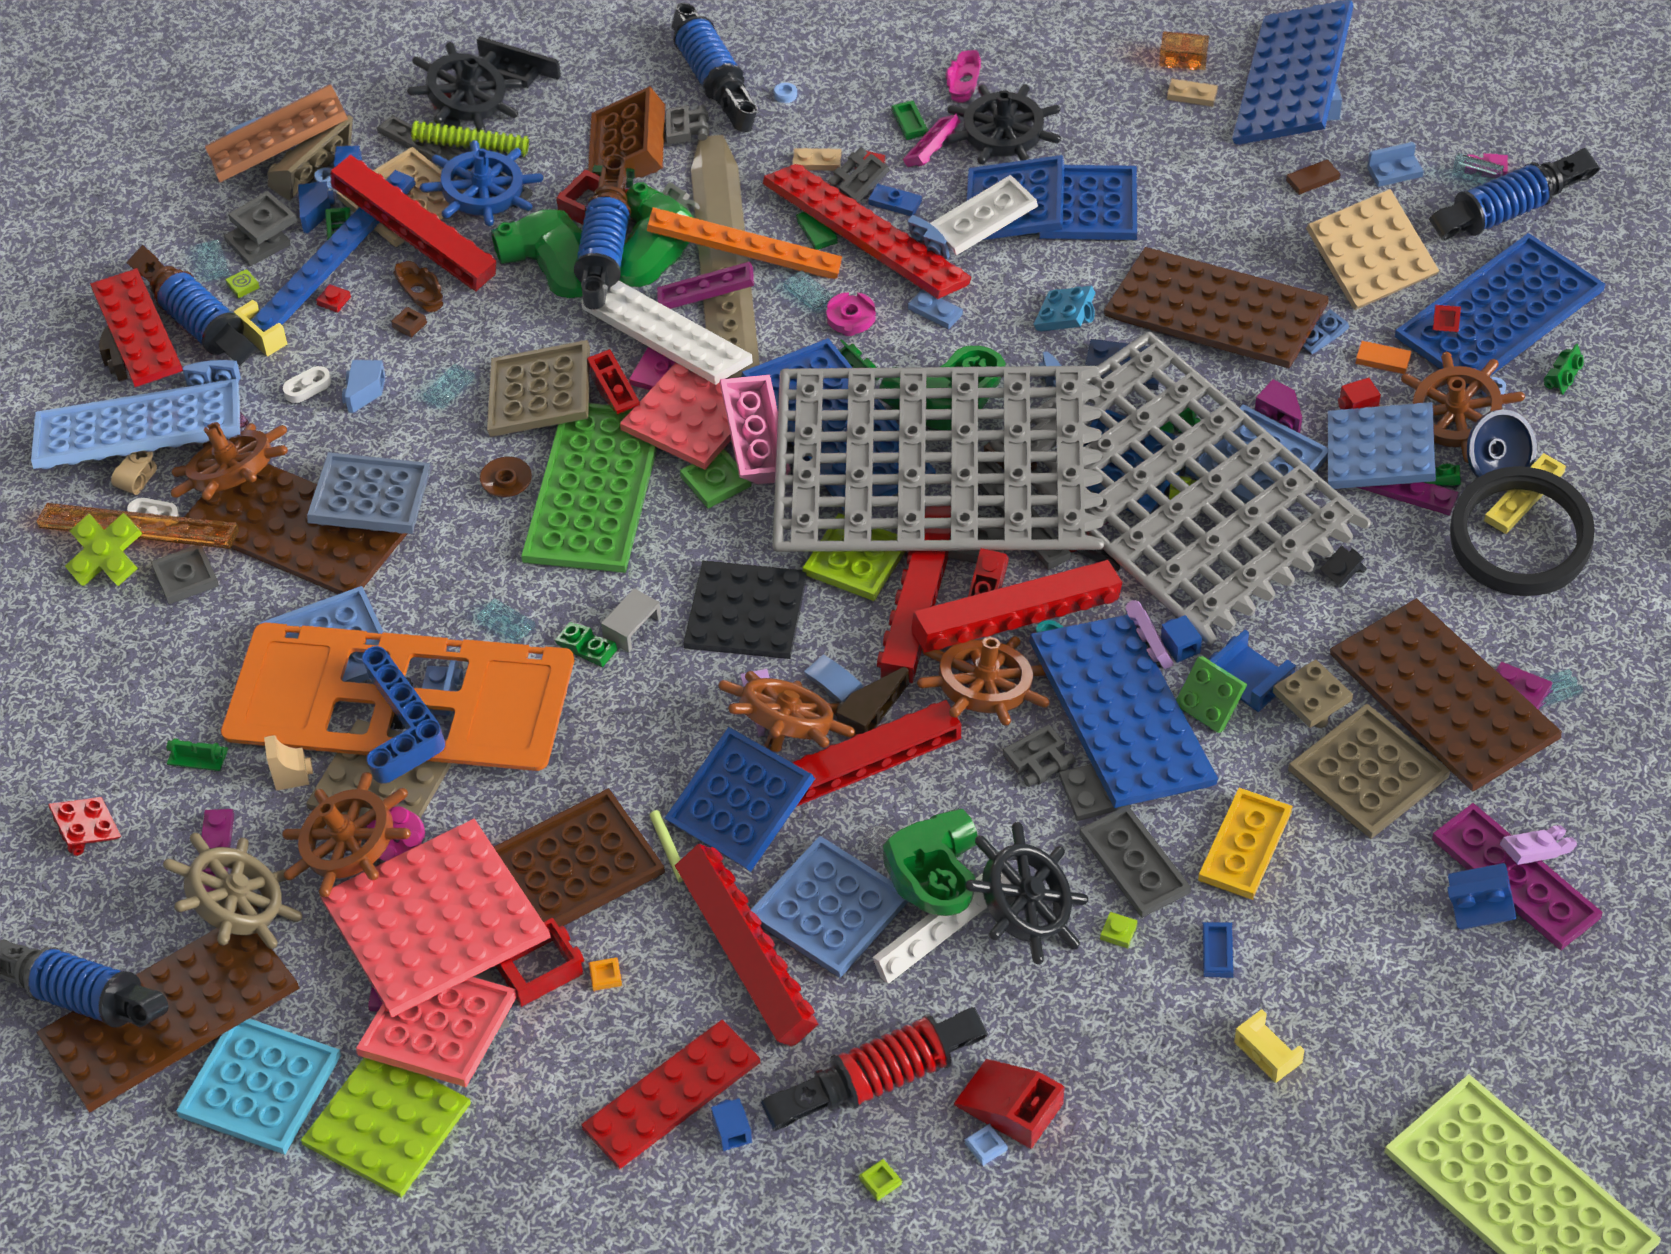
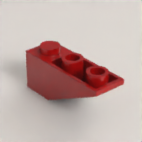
M980 548L968 597L1002 588L1009 563L1007 554Z

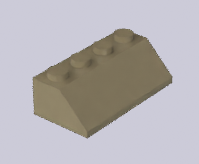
M347 115L348 120L299 143L293 150H289L279 163H275L269 168L267 173L268 187L289 201L299 193V184L310 183L315 179L314 174L318 169L328 167L334 161L336 146H351L353 117Z

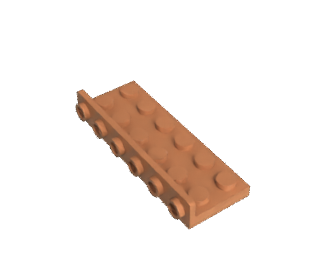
M329 84L207 144L205 149L212 161L216 176L222 182L348 120V117L332 85Z

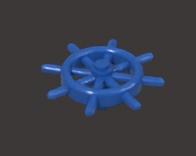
M473 140L470 142V152L460 154L450 161L439 155H434L432 162L443 168L441 182H430L420 185V190L424 193L442 191L445 200L450 204L442 211L443 218L447 219L459 210L466 214L483 216L485 224L492 226L494 224L493 214L501 213L513 205L525 211H531L533 208L532 204L520 197L523 184L540 183L544 177L540 173L522 175L520 167L514 162L521 155L519 148L513 149L505 156L497 152L480 149L479 143ZM501 172H503V173H505V174L507 175V176L496 177V176H498ZM455 176H459V177H461V178H463V179H465V180H453V179L455 178ZM511 185L507 190L499 187ZM467 189V190H466L465 192H463L462 194L457 191V190ZM491 193L496 195L495 197H489Z

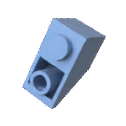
M352 360L351 369L346 371L347 388L342 391V402L347 405L348 413L356 412L382 395L386 377L382 360Z

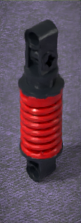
M975 1007L963 1010L940 1023H937L930 1014H926L921 1019L913 1022L912 1026L905 1025L901 1030L896 1029L891 1034L882 1035L880 1039L875 1038L871 1040L870 1044L864 1043L860 1048H852L849 1054L832 1055L830 1057L831 1067L829 1069L827 1068L824 1071L819 1069L814 1072V1078L787 1090L771 1094L760 1103L773 1131L785 1128L795 1121L826 1107L833 1111L838 1108V1105L846 1102L850 1108L856 1109L865 1100L870 1101L874 1096H881L883 1090L890 1092L894 1086L897 1088L902 1087L904 1081L911 1083L914 1080V1076L918 1079L922 1078L925 1075V1071L931 1074L935 1072L937 1066L945 1069L951 1067V1052L983 1040L988 1036V1033ZM805 1093L807 1097L812 1096L811 1103H808L807 1100L801 1101L802 1094Z

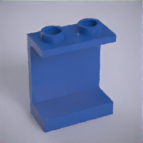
M1244 630L1238 636H1233L1220 652H1214L1209 660L1247 684L1240 700L1259 712L1276 697L1273 693L1274 685L1295 673L1296 665L1288 659L1279 667L1268 661L1248 646L1249 632Z

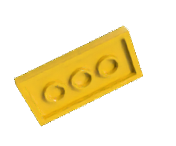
M1238 788L1200 870L1198 881L1253 900L1292 813L1293 806Z

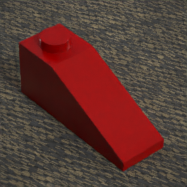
M611 349L587 358L590 375L594 384L616 414L640 405V401Z

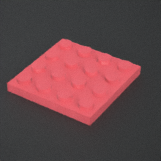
M675 363L640 401V405L634 407L620 423L622 431L704 470L732 440L720 382L715 385L678 363Z
M471 977L392 1018L384 1004H382L356 1047L357 1055L467 1087L517 997L516 989Z

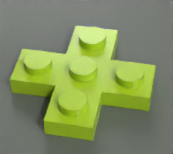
M125 513L121 514L105 530L90 514L85 516L70 530L71 534L84 549L69 561L65 567L82 586L89 583L102 570L119 586L138 569L123 551L143 533Z

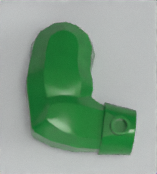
M639 182L630 187L626 192V204L631 209V216L629 218L636 225L624 242L619 281L630 287H642L655 282L666 269L681 257L690 243L648 232L647 226L652 208L693 218L689 210L679 202L647 186L646 183Z
M543 209L531 213L516 222L501 223L497 228L491 230L493 246L500 264L525 261L526 258L534 259L537 261L541 271L546 275L549 289L555 295L565 298L583 297L581 282L574 274V264L578 256L582 230L565 211Z
M964 346L957 349L949 360L940 367H1005L1006 362L1001 354L991 348ZM952 377L926 378V388H952ZM978 377V388H996L1002 377ZM883 378L879 389H900V378ZM952 398L926 399V409H952ZM978 398V409H982L989 398ZM880 399L889 405L892 410H900V399ZM952 419L926 420V429L950 431L952 430Z
M958 808L933 815L930 819L913 823L897 831L883 844L884 866L891 877L897 893L903 899L933 915L951 916L959 914L968 908L974 896V892L966 889L965 883L968 880H976L975 876L957 860V857L976 846V827L964 809Z

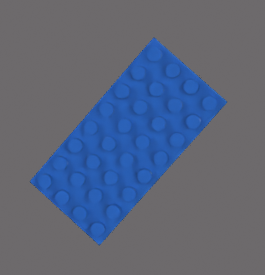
M1337 0L1332 3L1313 5L1307 8L1293 9L1287 12L1272 13L1264 16L1232 137L1234 144L1240 145L1325 129L1354 5L1352 0Z
M1527 233L1396 329L1395 338L1439 369H1443L1441 355L1444 352L1451 353L1454 366L1470 367L1479 371L1491 359H1496L1499 365L1491 374L1493 375L1603 292L1605 283L1530 233ZM1435 305L1461 307L1459 332L1432 330Z
M827 338L742 371L741 377L770 375L778 410L779 378L782 369L852 368V366L831 340ZM849 378L823 379V389H848ZM790 379L789 390L797 389V379ZM823 399L822 410H848V399ZM874 399V410H886L878 399ZM789 400L788 411H796V400ZM847 420L822 421V432L847 431ZM874 420V431H899V425L895 420ZM788 421V432H795V421ZM873 441V453L899 452V441ZM821 442V453L847 452V442ZM805 456L803 457V459L805 461H810L812 457ZM821 463L820 475H846V463ZM873 463V474H899V463ZM925 463V474H936V470L932 465ZM824 485L833 497L845 496L846 485ZM898 485L872 486V496H892L898 493Z
M1128 615L1032 633L1029 639L1114 808L1199 790L1216 785L1218 782V777L1156 662H1153L1146 650L1148 647L1138 635L1134 621Z

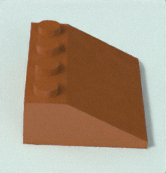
M650 86L591 113L588 171L592 172L593 165L603 166V160L612 154H617L624 158L625 167L635 170V178L645 177L663 168L665 104Z

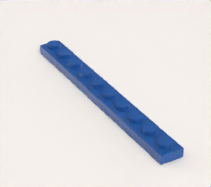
M394 170L386 179L393 186L399 187L406 195L416 185L413 177ZM359 207L251 321L263 332L278 323L283 325L380 222Z

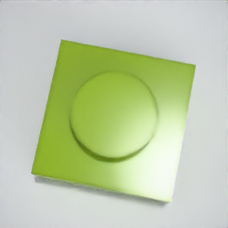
M1110 912L1100 934V940L1128 949L1138 920Z

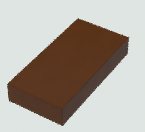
M1326 159L1287 174L1286 181L1300 195L1339 180L1340 172Z

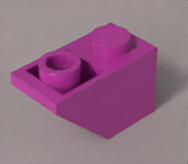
M1272 379L1257 395L1255 411L1300 433L1302 414L1295 390Z

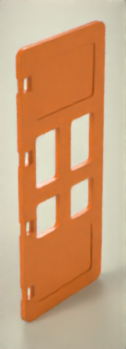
M265 622L259 624L254 629L221 729L224 740L230 743L265 746L264 737L276 735L279 742L291 748L368 755L374 748L393 738L388 737L394 711L374 684L344 682L342 679L350 654L353 652L364 653L368 648L377 646L366 645L367 639L380 640L378 646L386 650L404 676L406 675L410 660L414 657L469 662L462 688L459 691L414 688L428 709L455 712L448 739L445 741V748L427 761L540 771L549 763L574 665V655L570 649L545 646L543 648L524 644L463 639V641L450 640L442 637L384 632L380 634L361 630L314 626L299 627ZM286 633H299L298 639L285 638ZM447 646L461 647L460 653L447 652ZM529 653L543 654L541 660L528 659ZM345 701L375 704L368 731L365 734L327 731L335 703Z

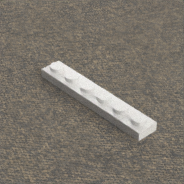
M983 873L975 879L982 881ZM1001 873V883L1011 884ZM974 892L973 899L968 908L959 914L951 916L928 914L872 958L881 979L889 984L986 909L987 905L983 893Z

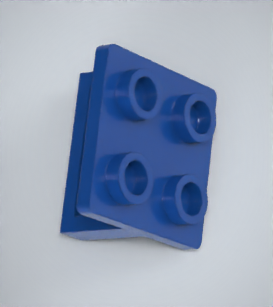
M1496 864L1448 874L1450 885L1447 887L1448 895L1454 907L1458 929L1463 930L1516 919L1506 864Z

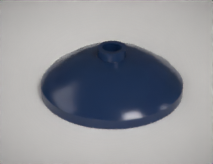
M1493 410L1479 418L1472 427L1467 441V459L1472 472L1477 478L1496 469L1514 466L1531 467L1535 463L1537 454L1536 437L1529 422L1519 413L1511 410Z

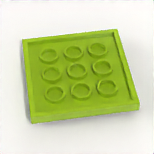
M363 1058L303 1136L301 1143L303 1146L402 1198L470 1106V1098L425 1075Z

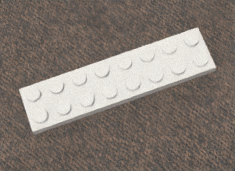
M621 281L608 287L606 302L603 307L596 310L588 309L584 306L583 300L581 301L583 310L715 385L719 383L720 379H726L753 363L752 354Z

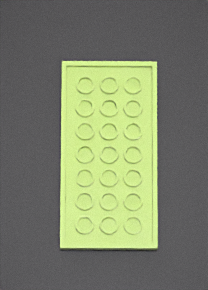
M1470 1074L1385 1147L1384 1153L1498 1254H1649L1659 1245L1661 1240L1659 1236Z

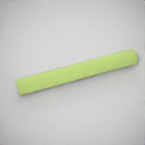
M652 811L649 815L677 881L682 882L683 880L674 866L681 860L660 811Z

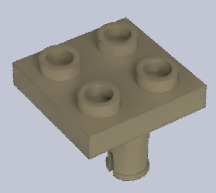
M1316 659L1273 687V693L1309 728L1313 726L1317 728L1326 727L1329 722L1328 717L1353 699V693Z

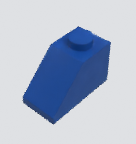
M327 181L298 185L300 219L304 233H309L326 218L325 209H331V205L335 204L334 192L328 189Z

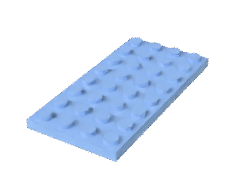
M231 379L35 412L31 454L33 469H49L61 464L74 465L81 461L91 459L102 460L114 455L127 456L138 451L152 452L158 448L168 446L180 447L192 442L205 443L209 441V438L204 432V428L214 422L220 424L226 439L240 435L238 380Z

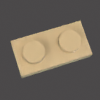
M1172 79L1167 100L1213 107L1218 86Z
M794 148L793 164H800L806 170L835 171L838 167H841V149Z

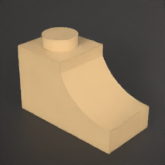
M276 735L264 737L266 758L276 791L310 785L308 775L313 774L311 758H305L303 748L285 746L278 741Z

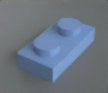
M923 289L908 303V310L947 329H950L963 315L962 308L941 298L937 299Z

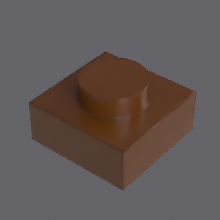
M406 307L391 321L393 329L412 338L427 324V320L423 314Z

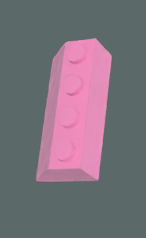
M770 375L720 379L719 382L739 477L756 484L775 483L778 410ZM786 464V475H788L790 466Z

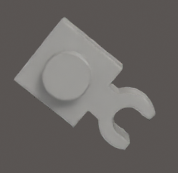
M670 181L662 192L688 210L690 207L700 208L696 202L689 199L690 195Z

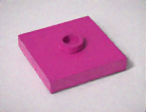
M648 347L632 373L629 383L632 386L651 390L676 362Z

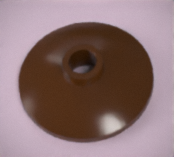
M510 456L490 461L484 466L480 474L482 488L490 495L496 497L515 496L523 492L529 486L532 479L529 465L522 459Z

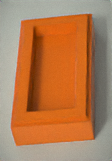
M1361 341L1355 364L1406 374L1412 351Z

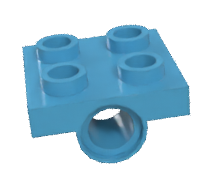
M1092 285L1049 291L1033 324L1037 331H1049L1081 327V324L1091 323L1095 316L1092 300L1096 293Z

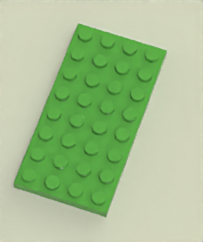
M589 403L588 419L558 424L521 555L522 563L626 573L658 448L621 430V421L633 408L616 414L610 405Z

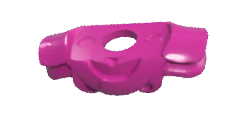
M977 50L960 52L957 60L952 61L951 66L946 71L947 86L953 101L959 103L966 102L975 91L981 68V57ZM963 76H972L970 81H960Z

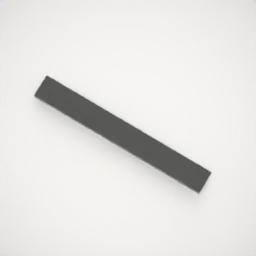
M394 115L377 127L378 133L407 149L415 148L431 162L434 155H439L450 161L452 158L463 154L461 151L449 147L448 144L442 146L441 143L435 145L434 142L427 144V141H424V143H420L419 140L413 142L411 139L412 125ZM511 185L499 187L507 190ZM523 186L520 197L528 200L533 195L532 190Z

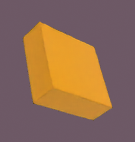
M618 957L589 962L593 991L622 986Z

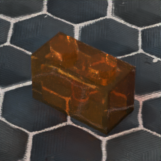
M1163 31L1159 66L1206 70L1209 35Z

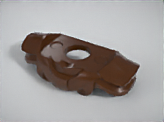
M404 261L395 265L393 273L399 285L417 306H420L427 312H436L443 306V295L440 293L441 286L434 273L429 272L426 267L420 269L413 261ZM421 286L425 290L417 293L412 291L411 288Z

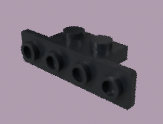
M481 36L476 40L480 57L484 58L489 51L496 53V58L491 64L498 69L504 80L520 79L523 83L521 87L529 88L539 74L559 80L561 77L559 60Z

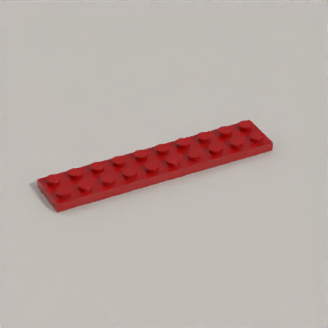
M793 164L764 176L763 185L935 298L940 299L970 284L972 277L961 268L954 266L945 260L943 256L927 250L924 244L917 242L907 233L900 231L891 225L889 221L883 220L874 214L872 210L863 207L855 199L846 196L838 188L829 185L821 177L806 170L804 166Z

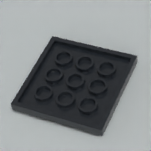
M702 560L683 642L684 649L791 659L807 573L797 569Z

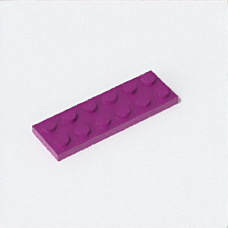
M1474 803L1470 804L1433 833L1432 840L1466 870L1502 863L1506 864L1515 912L1560 951L1601 919L1603 912L1542 860L1517 865L1500 846L1503 837L1512 835Z

